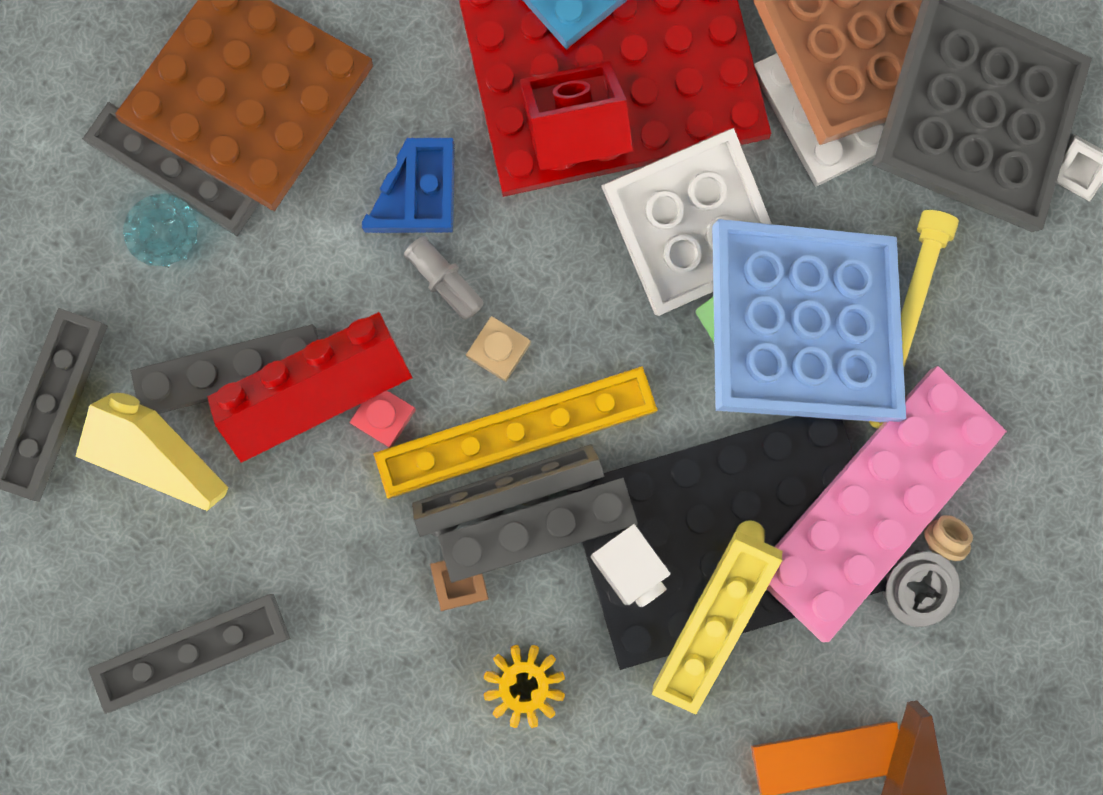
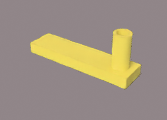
M745 521L737 527L728 547L654 682L652 695L693 714H697L782 562L783 551L765 543V530L758 522Z

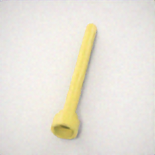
M924 210L917 227V231L920 233L919 241L922 243L901 311L903 366H905L940 249L945 248L948 241L954 239L959 223L955 216L937 210ZM869 421L870 425L874 428H879L884 423Z

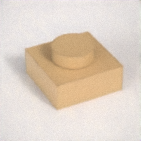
M491 316L466 356L471 361L507 382L530 346L531 340Z

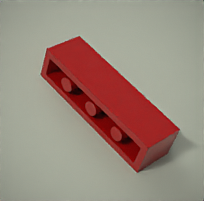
M377 312L367 318L354 321L349 327L325 339L311 342L304 349L280 361H273L267 364L260 371L224 385L217 392L207 396L215 426L240 463L413 377L381 313Z

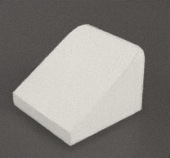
M1074 134L1066 147L1056 183L1091 201L1103 183V150Z

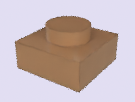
M445 560L430 564L441 611L489 600L483 574L451 583Z

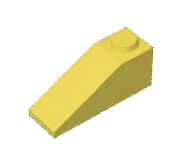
M111 393L90 404L76 457L206 511L225 497L228 490L226 484L155 410L140 405V401L136 397L125 393Z

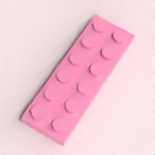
M939 366L930 369L906 396V419L901 422H884L775 546V548L783 551L782 562L769 583L767 590L821 642H830L1007 432Z

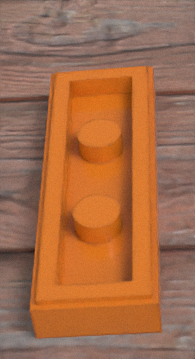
M890 721L751 746L760 795H778L886 776L899 733L897 722Z

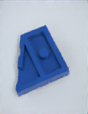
M407 138L396 157L397 164L395 168L387 174L380 187L381 194L369 215L366 214L362 221V229L365 233H452L454 217L453 138Z

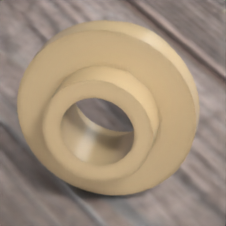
M944 515L938 520L931 521L924 530V536L929 549L947 560L961 561L970 553L973 535L968 526L961 520L953 516Z

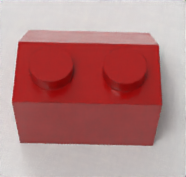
M610 61L519 79L533 147L540 170H565L572 167L575 163L594 159L609 161L619 157L620 154L633 152L627 100Z

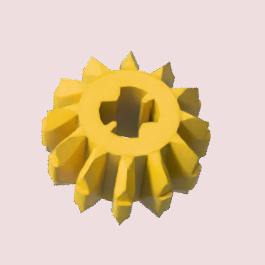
M513 645L510 648L514 661L512 665L500 654L493 658L495 664L504 671L503 675L494 671L485 672L484 679L488 682L499 684V688L486 691L483 694L484 699L491 701L499 697L502 698L503 702L493 711V715L496 718L501 717L508 707L514 710L510 719L511 727L517 728L520 723L521 713H527L530 727L535 728L538 726V716L535 711L537 708L550 719L555 716L554 708L545 700L546 697L555 701L564 700L565 693L561 690L549 688V684L565 680V675L562 671L550 675L546 674L545 671L556 661L552 654L548 655L540 665L535 663L539 653L537 645L530 647L528 660H522L519 645ZM519 673H529L528 680L534 676L538 682V686L532 689L531 698L521 699V692L515 695L511 689V685L518 681Z

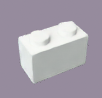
M635 524L591 555L593 562L625 605H630L636 601L639 607H644L667 590L661 581L671 574Z

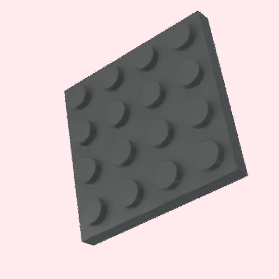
M922 0L872 166L1030 232L1043 230L1092 58L966 0Z

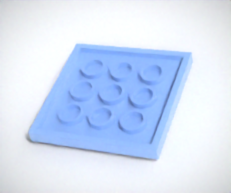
M718 219L712 226L716 411L873 422H901L905 420L906 404L897 237Z

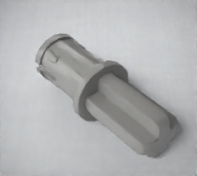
M426 236L416 239L405 250L404 257L430 283L428 286L431 292L437 291L462 319L466 320L473 317L483 306V300L458 274L459 267L457 264L450 265L428 241L429 239Z

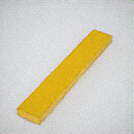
M643 366L373 454L388 499L644 417L656 413L658 410Z

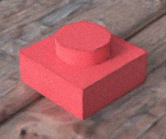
M385 391L361 403L349 423L391 448L416 409L389 391Z

